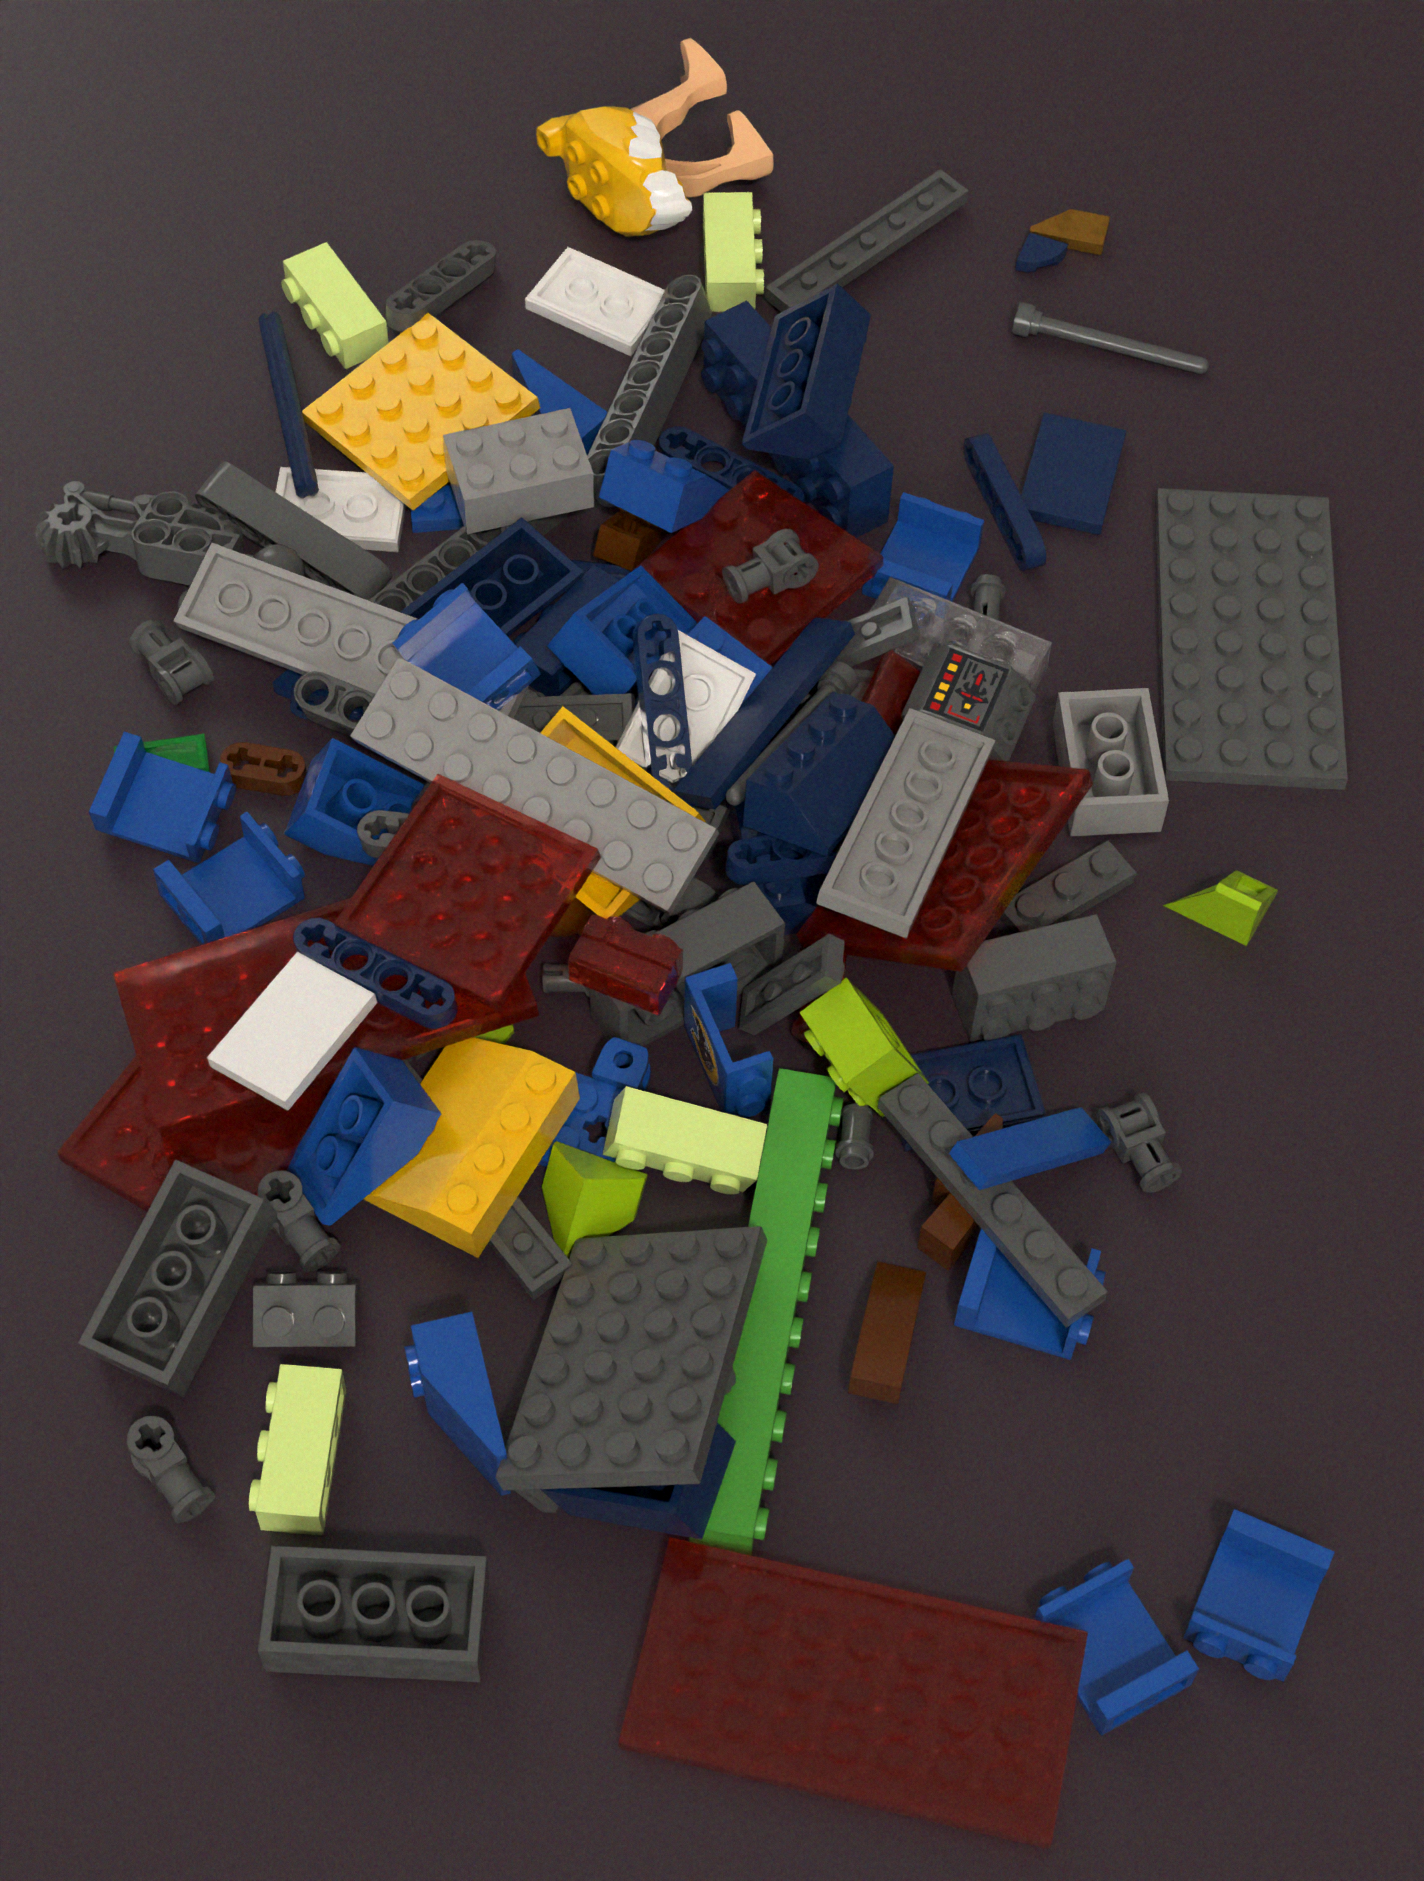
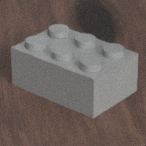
M570 408L443 435L445 467L467 535L509 526L521 517L526 521H532L594 507L593 471Z
M1149 688L1058 692L1052 727L1070 836L1161 832L1169 798Z

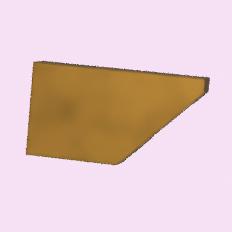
M1070 209L1031 226L1029 233L1068 244L1067 249L1101 255L1110 217Z

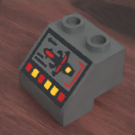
M947 645L931 649L901 714V718L904 720L909 708L995 740L992 753L984 768L986 769L1008 764L1037 696L1013 667L955 645Z

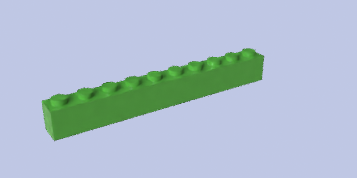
M781 1068L778 1071L748 1227L761 1226L766 1235L767 1244L733 1363L736 1383L731 1391L724 1396L717 1421L736 1443L703 1539L689 1537L690 1546L751 1556L754 1539H765L770 1509L760 1507L763 1489L770 1491L774 1489L778 1460L769 1458L772 1441L782 1443L787 1412L778 1410L781 1394L791 1395L796 1365L787 1363L789 1347L799 1348L804 1318L795 1317L798 1301L806 1303L808 1301L812 1273L803 1271L806 1256L816 1257L820 1228L812 1227L814 1212L824 1213L828 1184L821 1183L820 1176L822 1168L832 1169L836 1140L827 1138L830 1125L838 1127L840 1125L844 1098L835 1096L836 1083L829 1076Z

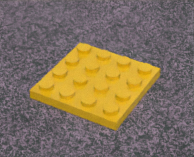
M426 313L420 321L399 334L302 410V414L306 424L411 510H415L449 482L445 467L443 435L529 417L540 409V404L536 395L431 314Z

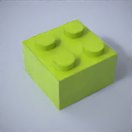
M847 977L839 985L830 989L800 1012L810 1028L804 1032L806 1039L820 1056H826L831 1063V1066L827 1068L829 1075L843 1092L848 1090L859 1106L869 1105L881 1117H884V1114L878 1109L880 1097L917 1073L929 1084L884 1014Z

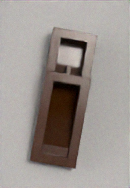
M619 508L616 514L600 525L593 556L633 571L654 551L668 531Z
M995 1113L975 1136L1003 1129V1118ZM937 1178L932 1203L938 1208L921 1226L917 1248L949 1271L967 1248L979 1225Z
M877 1261L851 1371L849 1394L894 1404L899 1403L926 1272Z

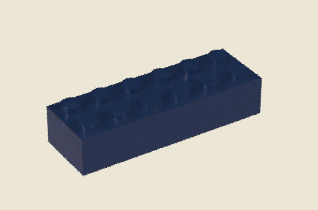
M748 301L742 302L705 320L704 341L702 342L704 364L701 371L702 380L706 388L711 393L715 392L725 403L730 416L735 420L739 419L745 427L772 329ZM847 415L844 437L841 444L832 451H825L810 459L768 453L779 473L782 475L786 474L794 484L802 489L804 501L806 503L810 502L821 514L825 526L830 531L835 530L845 543L888 522L894 465L849 415Z

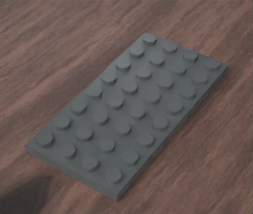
M1158 488L1155 498L1162 748L1165 780L1344 790L1348 781L1329 497Z

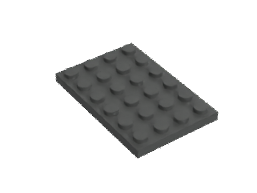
M761 1226L579 1238L575 1240L569 1258L573 1265L564 1272L505 1447L507 1458L501 1460L496 1474V1479L503 1491L700 1484L767 1244V1238Z

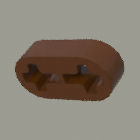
M237 742L226 747L220 755V762L229 766L232 781L236 784V788L290 796L300 792L307 773L303 757L298 752L290 749ZM242 761H249V764L243 765L242 770L234 768V766H239ZM286 768L293 769V771L287 773L286 777H279V774H283Z

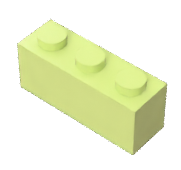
M752 192L703 193L705 293L712 312H724L745 301H748L755 309L756 294H764V270L756 269V264H762V239H754V234H761V210L753 209Z
M327 242L283 260L285 279L281 281L287 299L290 303L296 302L308 328L318 331L328 355L331 357L335 355L345 369L368 360L389 343L386 320Z
M626 1086L614 1099L603 1155L616 1158V1163L625 1168L640 1170L647 1166L662 1170L663 1176L674 1181L690 1182L692 1179L711 1183L710 1188L714 1191L724 1194H738L739 1191L744 1192L757 1180L767 1124Z
M280 1364L277 1382H269L266 1394V1413H272L269 1430H261L257 1449L258 1461L264 1462L261 1480H252L249 1494V1510L255 1511L260 1529L263 1531L324 1536L346 1396V1385L342 1369Z

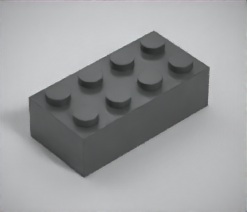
M754 881L740 889H729L717 901L700 910L692 909L687 911L675 923L660 931L653 930L645 933L635 944L618 953H607L600 957L593 966L589 967L591 1017L608 1041L617 1037L640 1046H645L684 1025L685 977L731 963L738 978V996L743 993L745 986L782 964L785 922Z
M175 1160L78 1344L93 1356L180 1397H184L278 1216L265 1199Z
M271 1546L258 1653L265 1672L481 1682L490 1579L487 1556Z

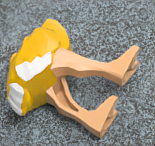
M692 38L680 42L685 75L681 76V85L632 109L611 106L591 108L575 114L551 118L536 128L537 144L540 149L549 157L561 156L563 158L568 176L567 185L571 195L576 200H580L598 220H601L615 232L626 237L650 235L658 230H664L677 225L678 222L684 221L685 217L689 216L692 211L691 202L687 198L699 197L723 183L736 180H756L770 175L773 170V153L746 116L739 110L727 114L732 147L727 150L728 155L699 162L665 159L661 141L663 137L682 124L688 110L697 102L725 95L727 90L724 71Z

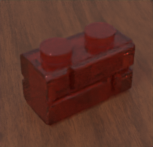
M593 914L586 924L581 938L579 937L570 953L568 960L569 980L659 1016L682 974L683 949L679 948L671 938L665 935L653 934L651 937L633 930V927L622 918L610 916L605 919Z

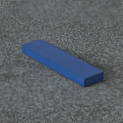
M1079 1107L957 1141L949 1154L977 1189L983 1190L1103 1154L1111 1144V1141L1084 1109Z

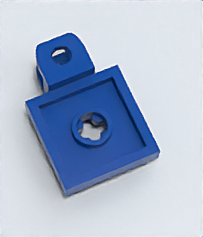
M614 1037L601 1050L592 1071L593 1078L575 1072L580 1100L544 1154L539 1165L547 1167L553 1144L556 1141L616 1163V1158L603 1155L606 1137H600L597 1143L590 1142V1134L586 1131V1128L589 1125H595L597 1122L605 1123L606 1130H608L614 1099L626 1086L646 1091L651 1078V1068L648 1051L645 1047Z

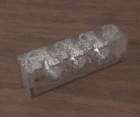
M892 577L889 578L870 611L907 596L915 608L920 638L889 652L912 660L917 665L923 667L931 649L955 645L1013 667L1029 688L1035 692L1047 670L1052 642Z

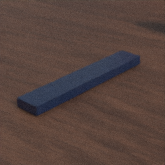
M814 617L673 790L674 794L691 806L715 810L726 797L727 790L759 756L853 638L855 633L851 622Z

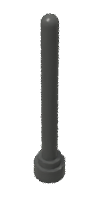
M1020 301L1012 329V334L1028 338L1029 334L1037 336L1038 332L1197 374H1203L1209 368L1208 361L1203 357L1043 316V311L1036 310L1037 305Z
M834 661L818 680V691L727 790L726 800L729 804L736 806L745 800L747 778L832 692L848 695L853 693L858 686V677L849 665L844 662Z

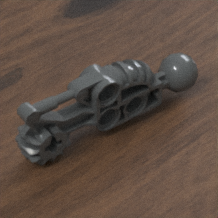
M73 481L67 483L63 488L64 504L51 503L50 511L39 513V522L36 525L37 543L46 556L48 563L59 562L62 569L67 568L71 564H77L81 569L82 564L88 561L98 563V555L107 550L127 554L135 559L139 572L146 577L191 586L211 543H215L301 576L305 575L306 570L296 550L284 544L266 545L255 555L245 554L243 534L241 528L234 521H231L223 513H215L210 507L202 506L200 508L198 504L188 502L184 494L175 491L163 492L156 496L142 494L135 497L134 500L114 497L112 494L86 490L82 482ZM99 510L109 512L115 510L135 514L136 520L131 521L106 516Z

